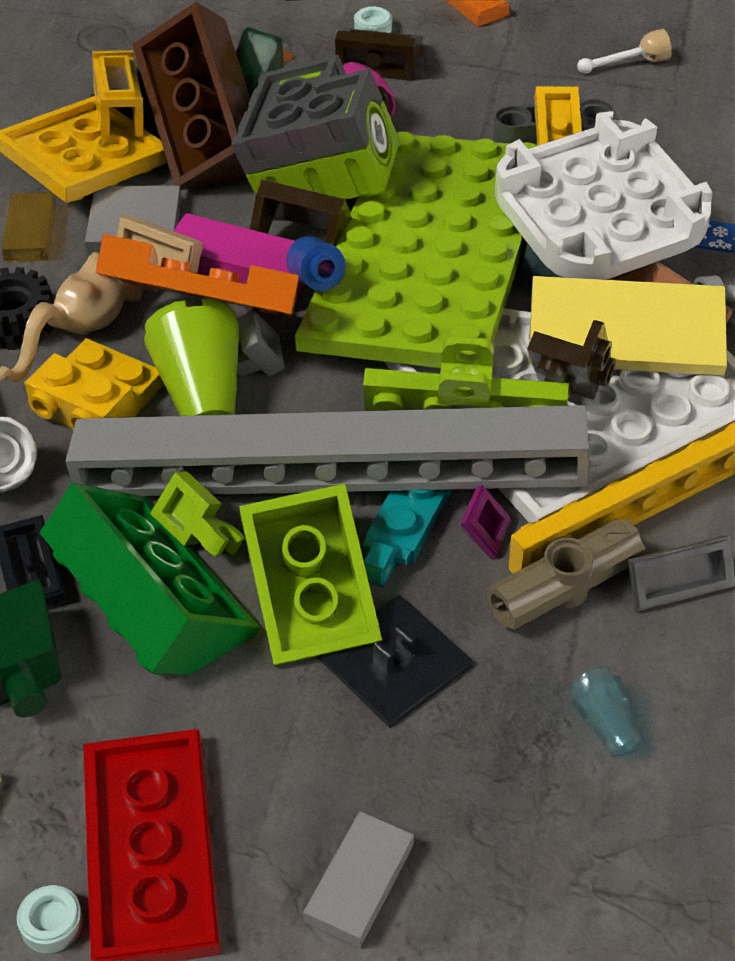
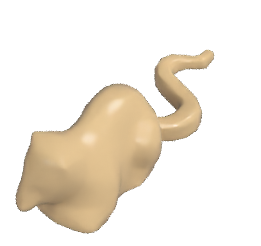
M93 252L77 273L71 274L63 282L56 294L53 305L41 302L35 306L26 324L19 360L11 370L5 366L0 367V381L5 378L12 382H18L26 377L36 356L40 332L46 323L52 327L72 333L88 335L93 331L108 326L118 316L124 302H139L144 287L142 285L137 287L124 284L122 281H119V283L110 282L96 274L99 253Z

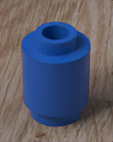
M304 236L297 239L290 246L286 256L289 272L299 275V281L314 290L326 291L334 288L342 280L345 273L346 263L342 252L337 247L315 236Z

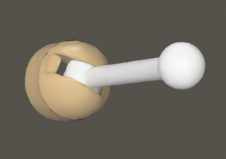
M663 28L651 31L643 36L638 48L594 60L582 58L577 64L578 71L582 74H588L595 67L639 55L646 61L653 63L669 60L672 54L670 38Z

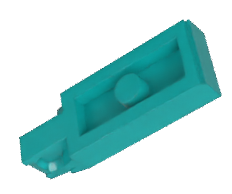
M453 489L390 491L368 529L363 543V551L368 552L364 565L366 566L369 583L384 588L397 563L405 566L408 563L414 564Z

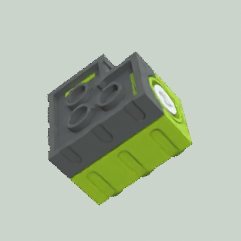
M334 55L261 74L258 80V87L255 88L249 101V108L244 113L238 127V134L234 137L231 144L244 173L247 174L246 177L255 195L262 179L342 199L359 197V195L363 198H368L386 190L400 140L370 68L346 74L339 55Z

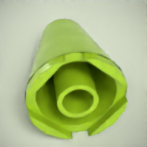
M201 298L203 306L187 307L186 300H182L157 310L146 321L144 343L179 415H235L239 347V322L236 312L226 303Z

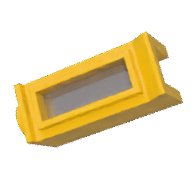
M133 50L92 51L93 88L101 138L110 137L109 107H132L135 136H143V98L141 97Z

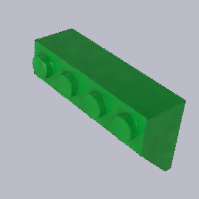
M71 482L39 533L54 550L52 553L53 557L60 564L67 567L79 581L81 592L94 601L108 617L107 623L109 627L124 637L137 653L136 659L144 669L156 675H191L257 634L261 627L189 546L182 545L150 514L154 506L145 496Z

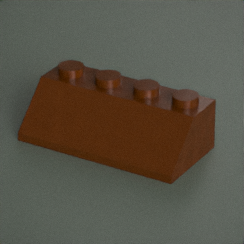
M195 2L132 44L174 185H180V190L237 182L247 175L244 173L231 144L234 137L238 134V127L244 113L249 108L248 104L251 98L226 20Z

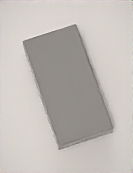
M359 811L303 911L304 923L360 948L414 846V834Z

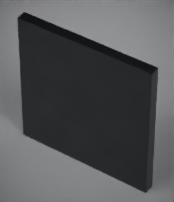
M400 595L376 611L382 642L377 641L374 644L319 655L317 657L389 728L473 666V660Z

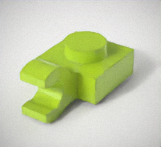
M188 472L174 473L150 513L182 545H196L200 541L205 550L215 557H219L223 549L231 555H235L245 539L243 534L234 526L214 516L222 503Z

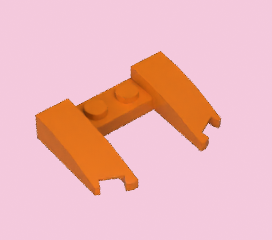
M103 234L95 273L110 282L119 283V281H122V283L140 287L142 285L143 289L158 292V289L206 299H214L220 302L244 306L247 311L253 309L259 314L265 313L278 316L279 312H281L283 318L292 320L299 275L250 265L247 283L243 284L238 283L240 274L231 271L211 268L209 276L190 273L191 264L179 260L162 258L161 266H159L157 252L153 244Z

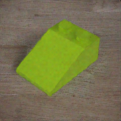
M345 483L239 506L244 536L274 666L370 645L377 641L382 642Z

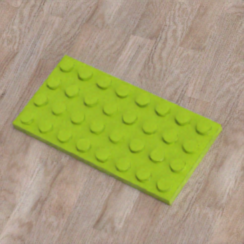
M396 132L400 143L386 190L372 197L363 198L359 195L351 211L352 220L335 246L342 252L345 258L346 268L344 276L332 289L326 291L315 290L295 335L296 351L441 368L443 343L450 336L486 338L493 345L526 241L499 207L494 195L497 164L505 156L506 146L510 143H498L491 139L475 141L454 139L447 135L429 137L413 135L409 132ZM523 142L528 149L537 147L536 144ZM468 350L461 351L464 354H475V352Z

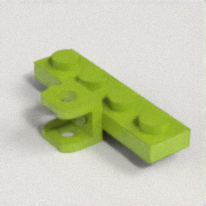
M450 336L443 343L440 374L365 368L363 381L365 411L567 406L569 383L492 378L494 356L492 343L486 338ZM468 350L475 352V354H464L461 351Z

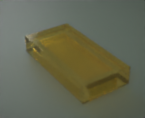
M53 192L11 194L2 244L4 261L49 260L56 200Z

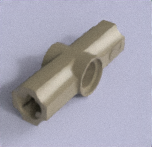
M616 519L580 539L560 538L554 540L547 546L544 558L487 587L486 599L492 608L494 617L503 628L509 627L515 630L556 607L571 609L580 606L586 600L589 589L628 569V559L644 556L646 547L642 543L639 530L628 519L624 521Z

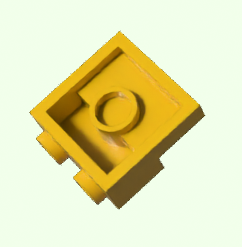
M87 338L66 358L54 353L24 382L28 403L32 411L44 419H52L73 430L77 419L135 417L164 386L156 367Z

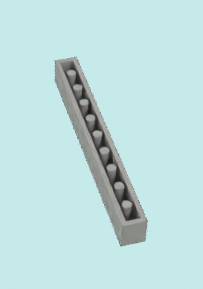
M586 405L77 419L65 462L71 482L139 496H161L175 472H188L212 495L302 493L344 483L347 492L476 489L480 485H483L486 489L588 486L589 468Z

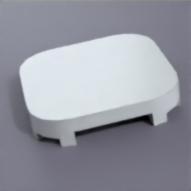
M613 111L597 113L594 128L528 149L520 139L506 146V154L497 164L495 198L499 207L543 264L556 275L564 278L607 280L685 252L698 245L707 233L711 216L712 190L707 182L694 185L656 143L655 138L658 127L645 118L642 124L638 125L630 121L613 120Z

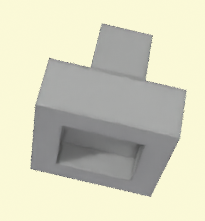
M253 309L238 317L239 347L237 373L243 377L262 370L270 377L285 369L279 335Z

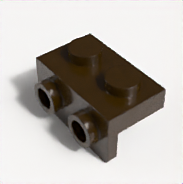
M593 320L583 346L534 331L527 348L538 381L569 383L568 397L571 393L594 400L599 386H608L616 363V359L611 357L612 341H608L605 324L597 320Z

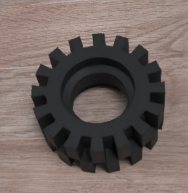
M8 267L0 269V349L4 343L7 345L8 350H16V344L23 342L26 324L35 306L41 302L52 305L54 303L50 284H48L47 279L43 275L39 277L38 272L32 269L25 275L24 267H16L14 273H9ZM21 306L12 310H4L10 307ZM46 323L40 332L38 342L45 339L44 331L51 333L54 327Z

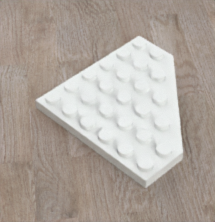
M504 309L493 344L492 378L538 381L533 365L528 364L529 354L527 348L530 341L531 312ZM727 351V368L724 376L614 369L608 386H599L594 400L571 393L568 397L567 406L586 405L589 444L588 486L498 489L529 523H537L559 512L570 502L588 498L602 491L613 481H622L644 470L650 463L656 460L663 461L685 450L691 443L697 440L704 441L724 431L730 424L735 422V357ZM385 362L391 370L439 374L441 372V368Z

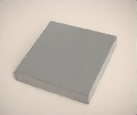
M180 185L109 186L94 192L85 237L87 254L100 252L103 234L117 236L120 216L130 215L173 231L179 221L181 205Z

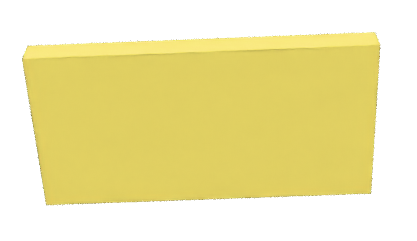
M533 276L530 341L534 331L583 346L593 320L604 322L608 341H612L611 357L616 359L614 369L725 375L727 368L725 286ZM529 357L528 364L532 365L531 359Z

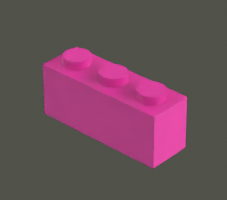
M188 213L184 215L173 230L203 242L197 274L209 276L211 268L231 271L240 274L238 283L246 284L250 265L290 273L286 264V256L290 246L295 242L293 240ZM300 281L298 282L296 301L306 287Z

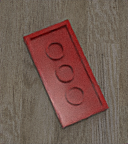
M200 728L83 744L91 961H181L221 955Z

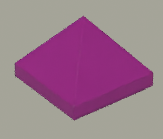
M483 485L476 487L461 520L460 529L492 559L496 558L512 518Z

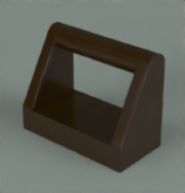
M350 28L338 30L335 37V55H339L342 65L349 62H357L378 72L382 78L413 80L423 47V36Z
M262 179L255 197L250 230L268 234L272 221L276 217L327 230L325 242L336 246L340 236L352 220V216L345 199Z

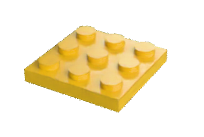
M95 96L0 130V152L66 203L80 200L86 195L109 186H115L121 181L141 173L150 172L154 168L168 163L161 140L144 128L143 136H135L134 121L114 107H109L110 137L101 138Z

